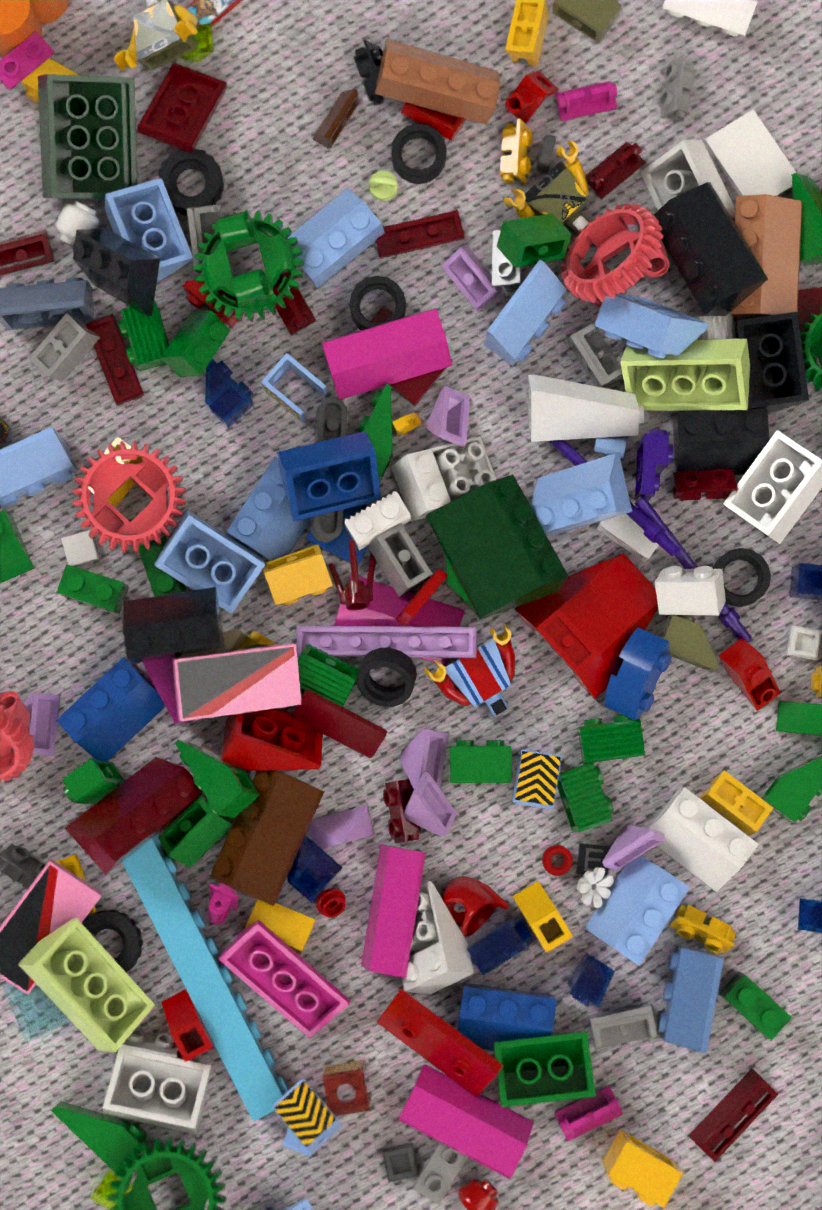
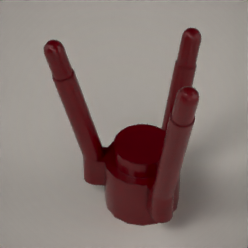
M350 540L349 554L352 581L346 584L345 589L334 564L330 563L328 567L339 593L340 604H346V609L357 611L368 608L370 602L373 601L372 590L376 559L370 553L367 583L365 586L364 582L359 580L355 541Z

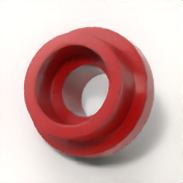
M550 846L543 853V867L552 875H564L572 867V854L564 846ZM556 854L561 855L563 858V863L560 866L552 864V857Z
M329 888L317 897L316 908L320 914L326 917H336L344 911L346 897L342 890Z

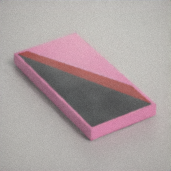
M295 643L172 658L178 720L180 722L301 705Z
M50 858L0 926V977L26 994H29L36 983L18 964L40 940L73 918H77L82 923L102 896V892Z

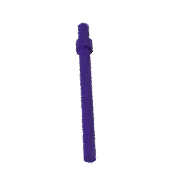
M565 440L549 441L574 466L588 462ZM630 501L632 512L627 513V515L644 530V536L652 543L656 542L671 557L675 556L679 552L680 547L665 534V529L657 521L652 522Z
M644 496L639 498L634 503L636 507L652 522L657 521L665 529V534L680 547L675 557L683 568H697L696 563ZM725 603L719 614V620L725 628H730L738 639L743 638L749 642L752 637L739 621L740 616L733 607L729 608Z

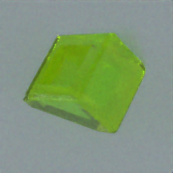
M210 23L196 26L198 33L194 36L199 48L181 56V59L201 62L214 52L212 26Z
M112 1169L108 1171L90 1197L91 1200L108 1209L117 1204L115 1201L108 1200V1196L111 1193L118 1191L111 1188L110 1183L113 1180L121 1181ZM130 1182L128 1191L124 1193H129L132 1190L133 1183Z

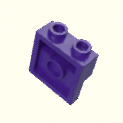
M649 430V433H644L637 445L635 501L643 496L649 501L655 496V491H659L660 474L665 468H668V463L673 460L674 447L673 444H669V435H667L666 430Z

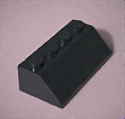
M706 182L670 199L654 214L662 227L660 232L663 238L661 241L705 316H726L768 280L710 182Z

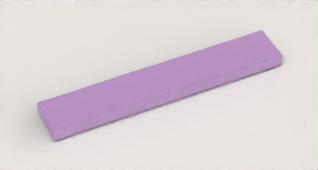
M297 626V656L301 654L307 644H311L312 647L327 652L328 655H333V657H365L370 651L378 648H393L402 651L409 657L477 658V627Z

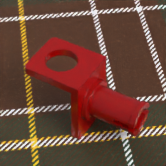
M535 71L525 75L513 94L509 95L510 98L506 99L505 107L526 124L544 99L557 93L559 89L540 71Z

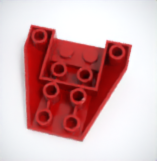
M622 553L568 576L556 593L517 606L514 611L533 632L537 631L575 673L576 676L574 678L593 699H596L607 689L611 674L617 676L624 660L619 657L621 651L637 628L646 630L658 609L656 588L629 558Z

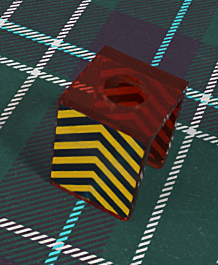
M365 1060L326 1066L322 1077L327 1107L335 1117L370 1110L372 1097L367 1094L364 1076ZM345 1083L351 1084L356 1092L354 1099L341 1101L337 1096L338 1087Z

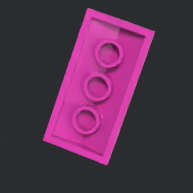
M437 308L321 342L339 400L384 387L386 383L390 385L452 366L447 339Z
M359 576V580L363 581L366 586L367 578ZM373 581V601L370 602V606L363 610L352 611L346 609V604H340L334 626L460 627L465 610L428 599L413 619L403 626L396 620V617L415 594L408 592L399 597L392 586ZM450 658L420 659L435 663L434 660H438L443 666L446 667L448 665Z
M380 844L361 961L363 968L372 972L406 978L425 852Z
M260 920L245 928L219 957V960L309 1039L351 1002L350 999Z
M423 1064L398 1118L399 1121L508 1179L512 1178L527 1147L534 1124L533 1121L507 1107H501L499 1103L482 1094H479L477 1097L473 1096L450 1077L426 1064Z

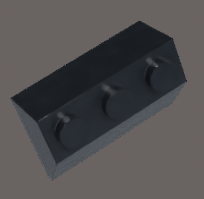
M106 228L76 230L73 259L93 285L140 313L152 316L160 258Z
M797 312L736 320V339H747L750 376L747 409L767 408L768 412H774L809 401Z
M767 408L677 412L672 419L676 472L733 469L734 475H744L769 442Z
M216 587L124 601L123 635L127 660L137 663L224 649L225 643Z

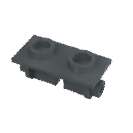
M11 844L0 853V872H3L16 882L20 881L23 875L27 878L22 885L26 889L30 887L46 865L32 858L27 849L15 846L14 844Z

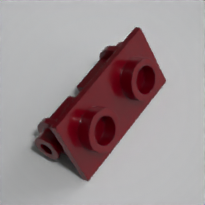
M628 142L624 143L585 175L587 184L601 200L646 164L639 155L642 152L640 146L637 143L632 145Z
M288 272L280 274L278 281L274 285L273 293L276 296L280 294L277 288L282 283L284 276L289 277ZM290 288L289 291L294 296V299L291 300L284 297L283 301L286 308H282L278 304L275 305V308L290 335H293L315 323L316 319L299 289Z
M733 469L673 472L676 486L673 488L674 499H680V502L701 500V493H706V499H727L732 491L738 490Z
M409 779L385 783L386 789L383 791V800L390 811L391 819L388 821L390 836L394 837L395 843L418 840V833H421L420 826L404 819V812L414 792Z

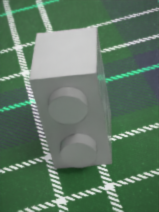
M402 523L376 536L368 546L399 597L424 584L433 575Z

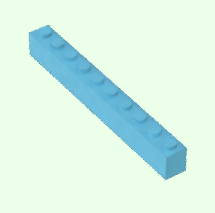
M159 832L122 863L254 1122L273 1112V1104L290 1088L283 1076L277 1077L273 1066L276 1065L275 1058L269 1048L263 1049L258 1039L262 1037V1033L256 1021H249L244 1010L248 1009L247 1003L241 992L235 994L230 984L234 981L232 973L227 966H221L216 956L220 951L213 937L211 936L207 939L202 927L206 926L205 920L198 909L193 911L188 901L192 898V895L185 882L179 884L174 872L178 871L177 865L173 858L169 855L165 856L160 846L162 844L158 840L159 835H161Z

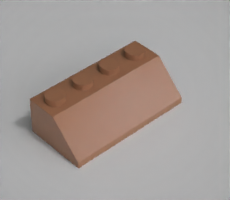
M386 39L375 94L487 125L496 109L500 78L498 70Z
M767 194L736 196L735 225L768 278L766 282L731 311V315L736 320L798 312L802 222L801 200Z

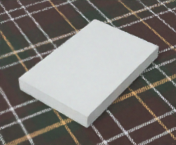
M754 109L704 139L703 143L739 196L762 194L780 196L792 188L791 174L796 173V171Z

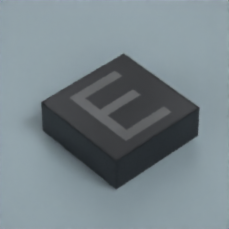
M579 843L576 874L584 875L588 870L593 871L596 867L604 868L605 875H608V868L604 867L602 861L610 850V846Z

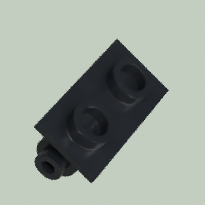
M364 40L365 47L355 50L354 61L360 77L364 78L371 74L369 79L363 81V85L369 101H372L374 105H380L384 102L383 97L385 96L375 94L383 50L380 46Z

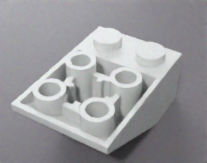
M480 436L467 439L464 447L451 443L407 454L391 466L405 506L411 515V522L424 519L430 512L487 482L497 480Z
M431 881L424 883L420 887L406 978H402L404 991L408 993L432 994L474 974L468 943Z

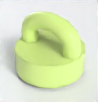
M389 171L376 172L369 180L370 194L378 201L391 200L398 190L396 177Z

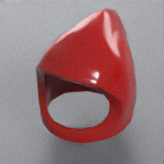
M467 876L451 880L441 894V898L454 921L462 928L461 933L465 938L470 937L483 926L497 907H501L504 910L509 908V905L488 885ZM461 903L466 911L457 913L454 910L455 904Z

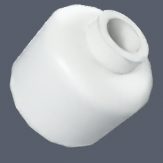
M75 200L74 204H65L55 224L56 229L62 233L60 239L73 246L76 230L97 229L100 222L98 217L95 216L97 211Z

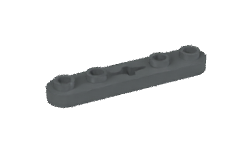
M328 397L317 407L315 443L347 436V407L338 398ZM343 510L311 517V532L318 541L324 543L331 542L340 535L343 528Z

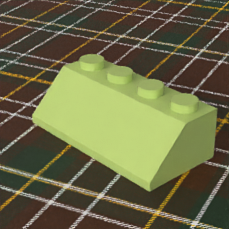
M747 339L695 340L679 356L666 354L665 359L649 355V349L646 347L637 349L626 346L620 361L625 391L636 395L638 406L643 405L644 411L747 410L750 376Z
M73 918L40 940L18 964L98 1051L115 1053L155 1006L150 998L77 918Z

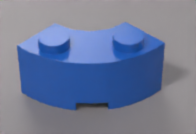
M637 628L619 655L624 660L617 676L611 674L604 706L635 721L644 711H649L654 702L653 692L661 673L667 670L671 662V655H669L670 641Z

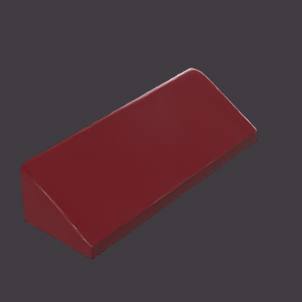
M47 229L1 241L0 267L43 255L47 257L1 268L0 276L54 262Z
M306 689L301 697V705H297L292 715L295 720L368 758H372L388 732L386 729L309 689Z
M751 1068L688 1136L716 1162L778 1096V1093ZM768 1092L767 1096L755 1107V1104ZM745 1115H748V1116L736 1127V1129L734 1130L735 1125H736ZM725 1137L726 1139H725V1140L720 1144V1146L713 1152L712 1150H713V1149L719 1144V1142Z

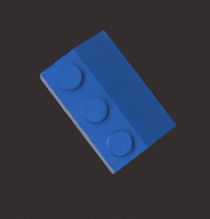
M365 431L277 452L281 478L293 521L381 500L376 453Z
M123 657L70 706L56 722L94 759L109 761L166 706L157 689L130 661Z
M463 983L457 1031L481 1049L494 1050V1042L552 1036L557 999L554 995Z

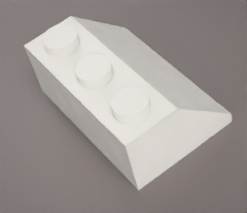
M665 0L662 8L668 10V13L675 17L683 18L687 16L693 18L697 24L705 27L714 25L723 28L722 31L728 35L738 36L741 34L745 36L758 0Z
M683 140L640 172L658 210L670 199L706 182H710L732 220L735 221V207L702 140Z
M777 430L737 484L738 490L732 491L723 504L774 541L781 544L822 488V460Z
M679 787L648 828L663 833L666 837V840L658 844L657 847L715 892L722 888L743 867L759 845L685 787Z
M120 1047L103 1110L109 1116L197 1135L211 1066L192 1061L184 1062L183 1059Z

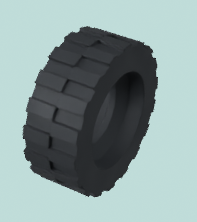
M178 149L179 151L172 152L166 160L164 159L158 175L163 180L176 213L179 212L181 215L187 216L188 207L217 205L218 200H221L222 190H224V179L218 162H215L211 154L208 155L202 149H194L192 153ZM188 169L198 170L205 177L206 183L203 191L195 196H186L177 188L179 175Z
M103 910L85 918L82 924L94 938L98 932L104 929H112L120 934L123 940V948L114 960L126 973L136 965L142 953L143 939H141L140 935L142 934L141 930L136 926L134 919H130L124 912H117L118 910Z

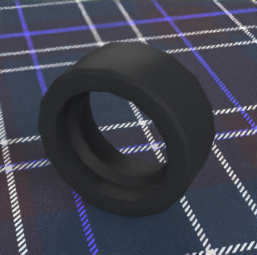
M425 124L409 125L399 131L392 142L391 160L394 170L400 178L415 184L428 183L437 178L444 169L447 148L444 138L438 130ZM417 138L426 139L431 142L436 151V158L433 164L424 169H412L407 166L402 159V149L407 142Z
M373 276L365 278L356 285L351 293L349 303L351 317L360 330L404 318L406 310L404 292L396 282L388 277ZM377 289L388 292L395 302L393 315L390 319L381 323L370 322L363 316L360 309L361 300L364 295L369 291Z
M738 548L730 550L721 556L712 569H722V572H724L728 564L737 560L747 561L753 565L757 572L758 580L756 587L749 594H733L724 585L725 603L731 606L742 607L751 605L764 596L770 585L771 574L767 562L760 554L750 549Z
M393 648L372 650L362 660L356 679L358 689L363 697L373 704L382 707H394L403 704L412 694L417 677L416 666L411 658L402 651ZM378 667H387L398 672L404 679V683L397 687H386L374 681L369 672Z

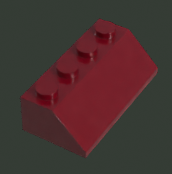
M155 757L68 824L65 830L101 871L107 875L179 817L181 813H184L185 809H188L189 805H193L194 800H197L203 791L196 786L193 776L185 767Z

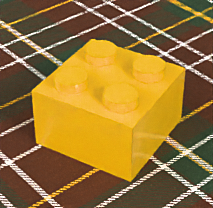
M621 1129L602 1161L606 1169V1175L610 1177L609 1181L624 1191H626L627 1187H630L638 1194V1199L651 1207H654L657 1203L665 1208L683 1175L674 1160Z

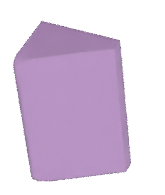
M461 246L441 266L476 311L504 291L501 286L492 287V275L468 246Z

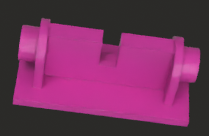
M37 31L0 60V81L7 89L15 88L17 84L55 54L53 49Z
M611 81L554 94L561 122L618 109L615 99L617 88Z
M219 883L218 887L213 884L209 886L210 901L208 907L210 911L208 917L216 925L222 924L226 920L231 909L238 910L239 896L235 895L236 891L233 888Z
M610 1085L596 1091L595 1097L582 1098L554 1112L567 1141L623 1115Z

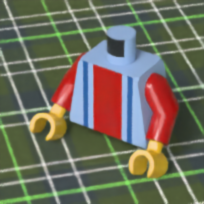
M503 623L504 632L499 635L491 627L490 633L494 640L477 648V658H460L446 667L438 660H434L438 665L436 672L430 673L427 668L424 669L425 674L435 682L446 698L462 706L471 705L473 708L485 702L493 717L509 709L500 692L511 686L510 681L515 677L516 656L510 640L511 632L506 623Z

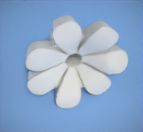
M596 867L593 871L588 870L578 881L577 890L583 893L581 901L587 906L591 903L595 908H600L603 904L601 897L604 899L610 897L611 891L606 887L611 886L614 879L612 876L605 875L604 868Z

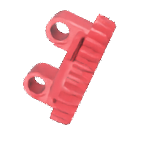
M629 203L625 204L623 208L620 205H616L614 211L606 209L605 214L602 216L597 214V219L592 223L588 221V226L584 230L579 229V236L572 238V246L567 247L566 251L568 254L562 259L564 263L560 267L562 270L561 277L566 288L577 299L580 298L583 302L589 300L600 308L606 296L613 299L615 295L625 293V290L634 286L645 275L652 278L664 275L668 271L670 263L665 246L661 241L663 238L660 232L662 227L657 218L645 207H640L638 204L631 206ZM639 222L640 232L629 231L628 225H638ZM593 243L597 251L588 266L584 268L580 261L584 259L590 249V245ZM630 247L631 254L613 271L605 265V261Z
M121 441L120 450L115 451L112 444H109V454L105 455L101 449H98L97 452L100 459L96 461L89 456L88 461L91 464V468L80 467L85 478L75 477V481L82 486L72 490L73 494L81 498L72 502L73 506L82 507V510L75 513L76 518L86 517V520L80 526L82 529L92 527L88 536L93 538L99 534L98 544L100 546L108 540L110 542L109 548L112 551L116 548L117 544H121L123 553H126L128 545H132L135 553L139 551V544H144L146 549L150 550L149 541L154 540L157 544H162L159 535L163 533L165 536L170 537L171 533L167 527L169 525L177 527L178 523L173 519L174 516L183 517L184 515L183 511L177 509V506L186 505L185 499L178 498V495L186 493L184 487H176L177 484L183 481L182 476L173 477V474L178 470L177 466L173 465L167 468L170 458L165 456L159 460L160 450L158 448L152 454H149V445L147 443L143 446L142 451L138 450L136 441H133L131 449H127L124 441ZM120 456L121 460H137V456H140L143 461L138 464H120L116 461L115 457ZM129 478H132V481L152 499L131 522L108 501ZM88 486L91 487V488L93 489V491H94V496H93L94 509H93L92 512H91L90 509H89V506H91V503H90V493H91V490L88 489ZM169 487V489H168V492H169V503H168V505H169V506H168V509H167V506H166V503H167L166 490H167V488Z
M14 691L4 692L0 695V782L1 779L6 782L10 781L11 777L16 778L20 772L25 771L31 761L35 743L32 742L34 735L28 734L30 730V712L17 692Z

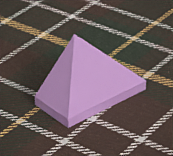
M444 386L435 403L426 428L437 437L464 447L467 441L470 396Z
M30 693L24 702V705L30 712V730L28 734L34 735L32 741L35 743L33 754L54 756L59 695Z
M423 729L401 752L400 763L414 790L423 772H429L440 788L448 733Z
M423 772L406 807L404 819L434 834L445 837L457 813L429 772Z
M367 805L313 819L309 826L315 850L374 835Z
M627 824L620 831L602 863L605 868L617 871L665 841L666 837L663 833Z

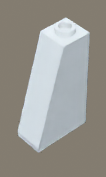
M535 374L528 375V424L531 442L638 436L639 424L644 423L643 405L638 406L635 394Z

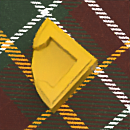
M411 413L393 421L392 428L397 437H401L422 425L421 423L423 422L418 413Z

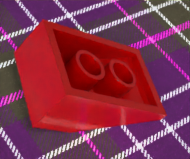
M276 708L231 714L225 723L221 761L249 771L319 769L322 762L323 734L295 720L292 717L293 714Z

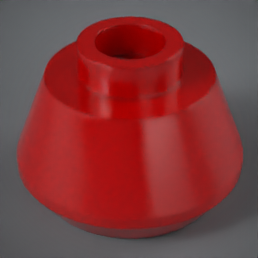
M476 1179L459 1189V1200L468 1210H496L499 1202L496 1197L499 1193L498 1190L487 1179H484L482 1182Z

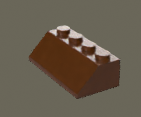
M279 770L256 771L252 783L260 796L236 816L210 877L235 890L274 906L325 791Z

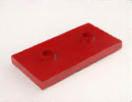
M403 989L399 990L377 1021L379 1025L475 1097L484 1090L503 1067L499 1061Z

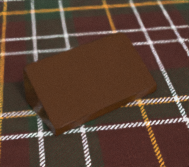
M350 89L341 92L312 138L314 141L328 149L332 148L359 104L358 90Z

